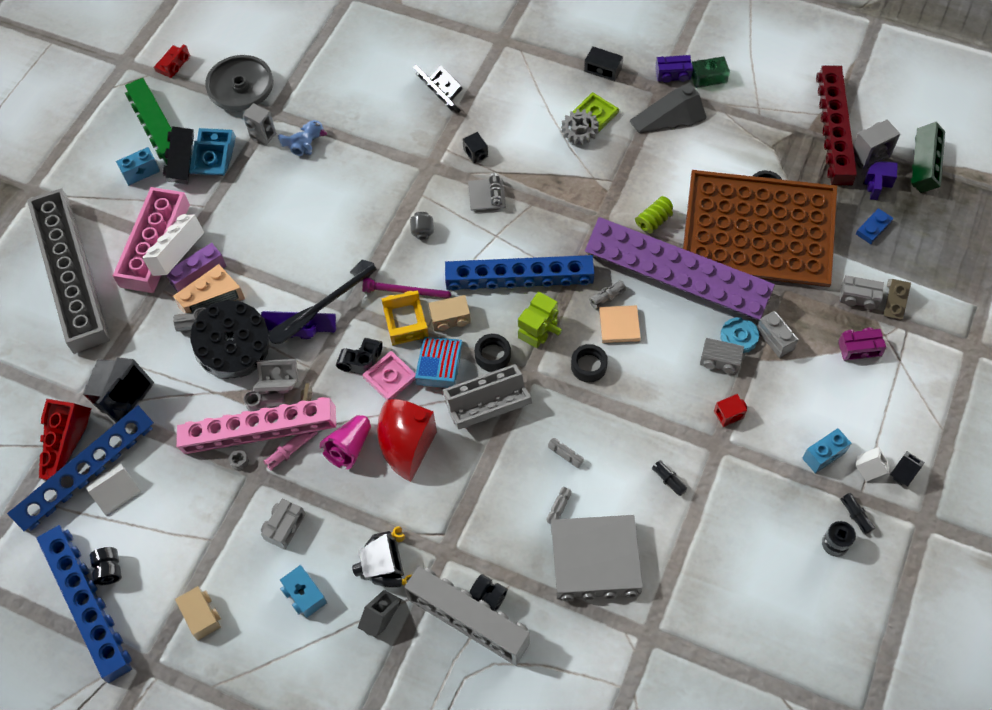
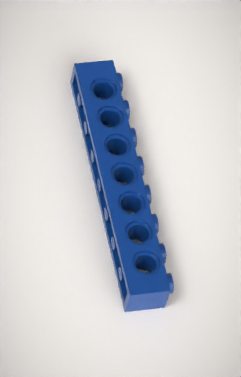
M593 255L445 261L446 290L593 284Z
M137 405L7 514L23 531L27 529L32 531L40 524L38 520L43 515L46 517L50 516L57 510L55 505L60 501L63 503L68 501L73 496L71 492L78 487L81 490L90 482L88 478L92 474L97 476L106 469L103 466L109 460L113 463L121 456L119 452L123 448H131L137 443L135 438L140 434L145 436L153 429L151 425L154 422ZM133 423L136 425L137 431L135 434H128L126 432L127 424ZM113 436L121 439V445L117 448L110 445V439ZM98 449L105 452V458L102 461L94 459L93 454ZM80 463H87L89 465V472L82 475L77 471ZM70 476L73 479V485L70 488L62 487L61 479L63 477ZM48 490H54L57 493V498L52 502H48L44 498V494ZM29 505H39L40 513L35 516L28 513Z
M58 525L36 537L101 678L107 683H111L133 670L130 665L132 658L127 650L123 651L121 644L123 640L118 632L115 633L112 628L115 623L109 614L106 615L104 611L106 605L103 599L96 595L98 588L93 580H89L87 576L90 573L84 562L81 563L79 558L82 555L77 546L73 547L71 541L74 539L68 529L64 530ZM64 547V550L58 553V551ZM72 564V567L66 570L67 566ZM77 581H80V584L77 587H74V584ZM89 598L88 602L82 605L83 600ZM97 615L96 620L90 623L91 618ZM106 632L105 637L98 641L99 636ZM114 650V655L107 659L108 653Z

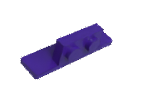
M262 311L261 316L265 320L267 329L272 330L299 312ZM317 313L309 323L293 336L300 337L301 339H311L317 332H335L336 314Z

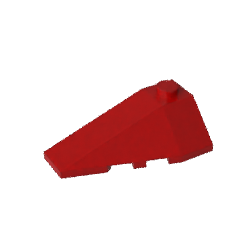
M46 398L41 416L44 434L40 435V442H43V452L40 454L39 478L48 480L66 465L87 427L92 408Z

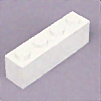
M183 214L177 217V221L167 228L166 233L157 239L154 246L147 250L148 252L143 256V260L152 276L167 275L203 235L204 231L195 215Z

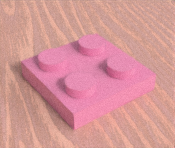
M390 351L362 375L382 397L390 400L415 381L416 373Z

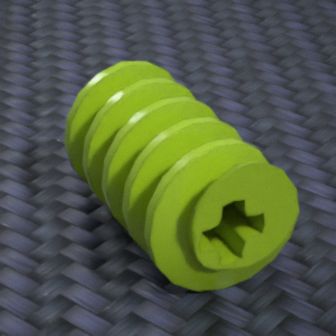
M660 196L658 200L654 201L653 204L635 218L638 227L646 233L652 234L653 230L658 229V225L661 226L663 221L666 222L668 217L673 216L672 202L667 197Z

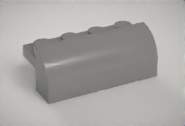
M516 364L443 389L449 413L458 430L532 404L531 396L524 386L522 373Z

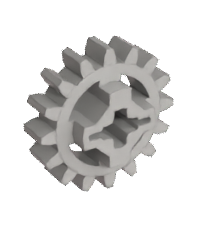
M577 109L576 113L570 111V116L565 115V120H562L561 129L564 138H568L569 143L573 140L574 145L578 142H581V145H583L584 141L590 143V138H596L595 133H598L599 123L596 115L592 116L591 111L586 113V109L582 112Z

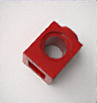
M738 394L716 402L714 412L722 426L725 427L744 419L747 405L743 399H740Z

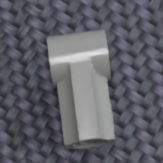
M198 308L192 313L174 315L173 322L176 332L191 330L199 313L206 308Z
M252 390L247 392L243 399L250 412L258 411L262 408H275L285 404L284 394L278 393V391H272L269 394H259Z

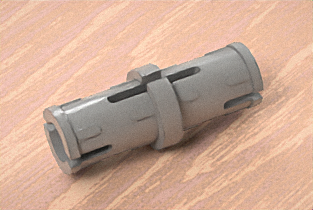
M618 281L608 288H603L602 292L589 299L591 306L596 309L605 302H611L614 297L626 291L625 284L622 281Z

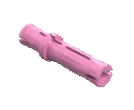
M313 431L296 435L284 446H279L275 453L263 461L264 464H267L268 469L272 471L283 460L287 461L292 453L317 435L318 432Z

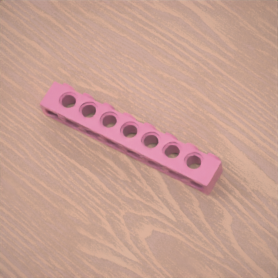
M321 397L313 401H300L297 404H282L275 408H262L253 412L244 411L241 414L223 415L220 418H206L198 422H185V424L177 425V448L184 454L336 428V406L330 398Z

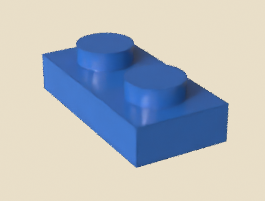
M878 208L857 230L856 235L872 244L890 225L893 217Z

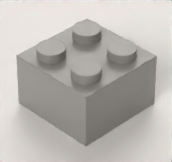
M888 119L883 122H877L872 127L858 132L853 150L855 162L862 170L892 155L900 133Z

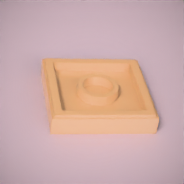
M637 305L599 307L602 343L640 341Z

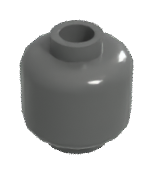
M427 212L415 213L410 219L411 234L419 240L428 239V236L434 232L433 217Z

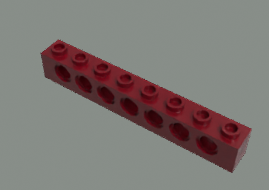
M822 65L820 72H817L816 83H819L818 96L821 97L819 108L822 109L821 122L824 123L822 134L825 136L824 150H827L826 164H829L827 176L831 180V185L853 186L857 172L842 66Z

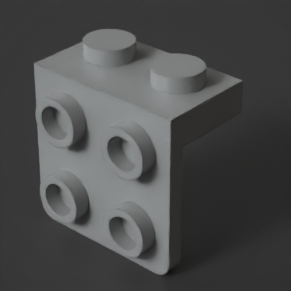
M297 359L257 361L258 382L253 386L254 392L259 394H269L270 391H278L281 394L289 393L298 383Z

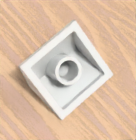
M121 462L85 485L89 494L105 515H108L141 492Z

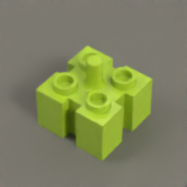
M538 291L531 300L530 306L525 308L518 318V338L538 348L541 343L544 344L548 338L547 332L551 331L559 336L562 329L557 327L559 321L557 320L559 313L558 302Z

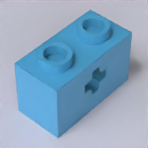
M149 147L116 161L128 186L161 172Z
M837 428L807 448L802 459L816 474L844 455L852 443Z
M301 565L280 579L283 585L280 589L287 599L291 596L294 600L292 606L298 615L303 613L308 618L327 604L325 597ZM301 590L305 592V594H303L302 596L299 593V591Z

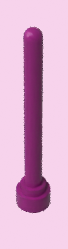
M372 278L363 279L362 292L367 293L375 290L398 293L418 290L419 295L451 297V292L377 283Z

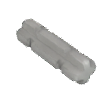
M552 438L549 441V449L557 451L556 453L568 462L571 461V464L577 468L582 465L584 461L582 456L579 454L575 455L572 449L563 443L560 444V441L556 438Z
M566 487L561 488L559 496H557L551 512L547 516L549 524H551V520L559 519V516H561L567 500L571 496L572 491Z

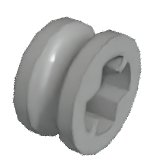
M235 450L229 456V462L234 469L242 470L247 467L249 460L244 451ZM242 457L243 461L236 463L235 459Z

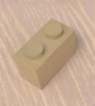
M465 295L428 303L434 331H444L456 326L463 327L471 323Z
M197 586L175 599L192 635L197 640L221 628L218 622L221 617L216 608H211L209 603L212 600L206 590L203 592Z

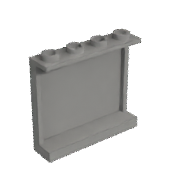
M634 515L551 520L557 599L572 601L574 598L583 597L584 600H592L599 596L612 599L616 598L617 595L636 597L638 594H641L643 585Z

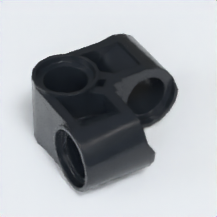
M364 338L359 350L341 349L336 367L344 372L364 374L377 363L382 352L383 342Z

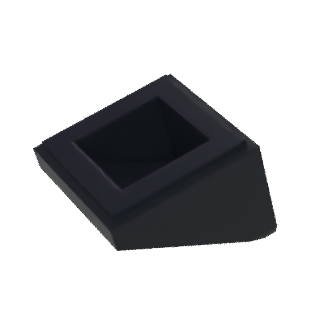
M361 260L350 273L356 276L373 264L375 266V264L370 261Z

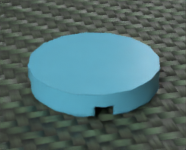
M736 317L724 323L720 339L724 342L744 346L743 353H747L757 345L759 331L752 321Z

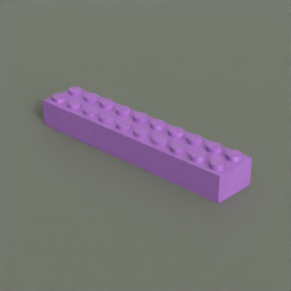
M598 217L585 249L586 253L758 321L762 318L775 287V284L601 217Z

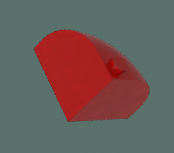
M390 399L384 402L378 418L377 435L379 446L384 459H386L392 470L411 482L437 433L434 411L404 400Z

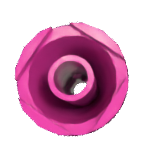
M356 415L324 438L319 445L320 448L323 447L324 449L322 453L324 457L336 467L346 466V470L351 469L371 429L370 420L366 416Z

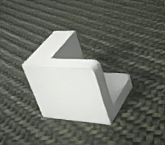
M879 447L857 456L856 467L865 481H870L889 473V462Z

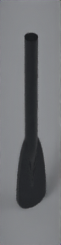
M373 264L314 306L293 315L269 332L270 341L274 344L284 343L309 323L321 309L377 270Z

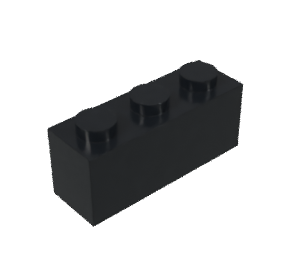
M172 126V130L168 131L167 142H170V146L165 151V159H168L167 166L164 165L163 176H166L167 182L189 183L194 129Z

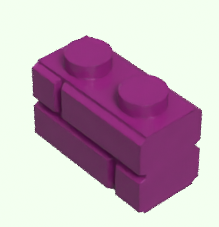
M869 327L856 332L854 330H847L841 334L838 340L844 361L880 357L886 350L881 329Z

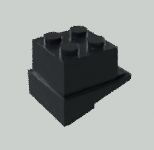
M117 358L116 361L97 360L83 395L102 413H106L117 423L133 410L138 401L143 400L153 386L154 381L134 359Z

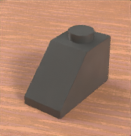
M383 590L365 606L358 628L367 635L376 638L386 629L402 599Z

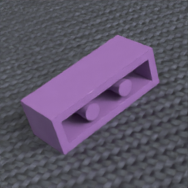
M210 243L175 265L166 276L174 289L179 292L218 264L222 268H225L226 264L222 254L213 243Z

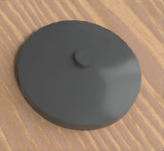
M235 55L219 61L211 68L205 80V87L210 100L215 105L226 110L241 111L248 109L253 103L259 105L269 96L273 88V76L270 67L260 58L251 55Z

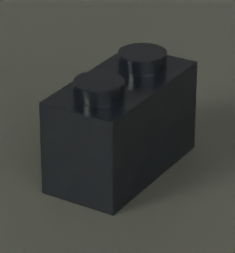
M592 46L585 59L584 72L615 82L623 66V56Z

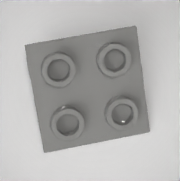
M496 172L491 173L489 179L468 181L471 211L506 208L503 178H500Z

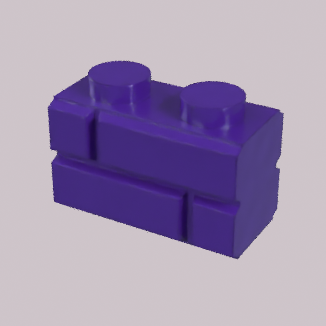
M691 56L657 57L655 65L657 82L663 81L667 83L670 81L680 80L684 82L691 80L693 72Z

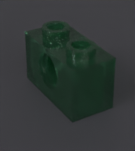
M724 56L692 61L693 72L691 78L695 88L728 83L730 70Z

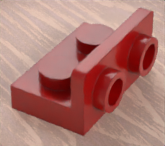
M183 44L179 48L172 45L154 66L155 71L172 78L190 57L187 46Z

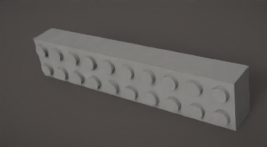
M61 188L27 199L67 346L75 354L109 342L110 338L68 197Z

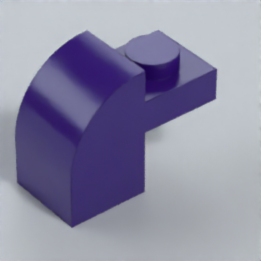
M882 161L873 164L869 168L863 184L868 185L871 200H878L882 187H893L897 178V163Z

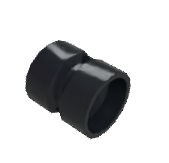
M844 521L832 523L822 538L823 549L826 553L835 557L846 554L856 539L855 529Z
M104 547L90 553L91 567L94 568L92 571L94 584L101 586L110 585L121 580L122 576L120 565H118L119 557L116 548Z
M481 574L474 582L469 593L472 595L471 598L478 602L479 600L486 602L490 605V609L496 612L504 601L508 589L499 583L493 584L492 579Z

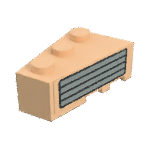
M219 264L173 295L178 307L184 314L195 312L198 308H207L211 304L225 300L235 301L239 299L241 301L245 299L240 286Z

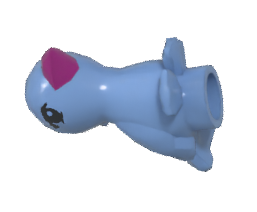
M312 120L303 125V128H300L303 132H298L292 136L278 135L282 147L289 146L293 154L302 156L303 154L311 155L312 140L321 136H327V133L324 131L321 122Z

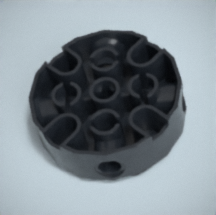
M225 300L211 304L199 313L191 328L190 342L197 362L206 372L223 379L241 378L250 375L257 369V361L265 360L269 349V332L264 318L254 307L241 301Z

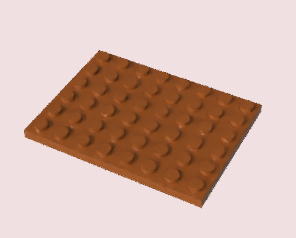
M692 170L683 249L760 279L830 287L832 283L837 186Z

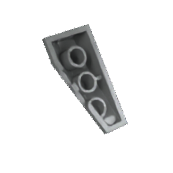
M691 83L676 88L630 119V123L638 133L659 131L660 128L665 127L672 129L678 125L692 126L705 120L706 114L700 94Z

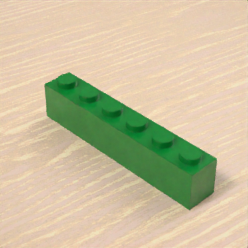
M140 78L125 85L127 90L125 95L129 102H133L131 106L134 112L139 113L137 118L140 124H145L143 129L146 135H151L149 140L153 148L157 147L155 151L159 159H163L167 165L168 159H165V151L170 146V142H167L168 131L172 129L145 79Z

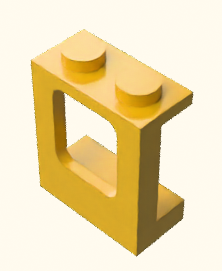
M418 290L381 298L392 346L429 337ZM409 305L413 306L417 324L396 328L392 310Z

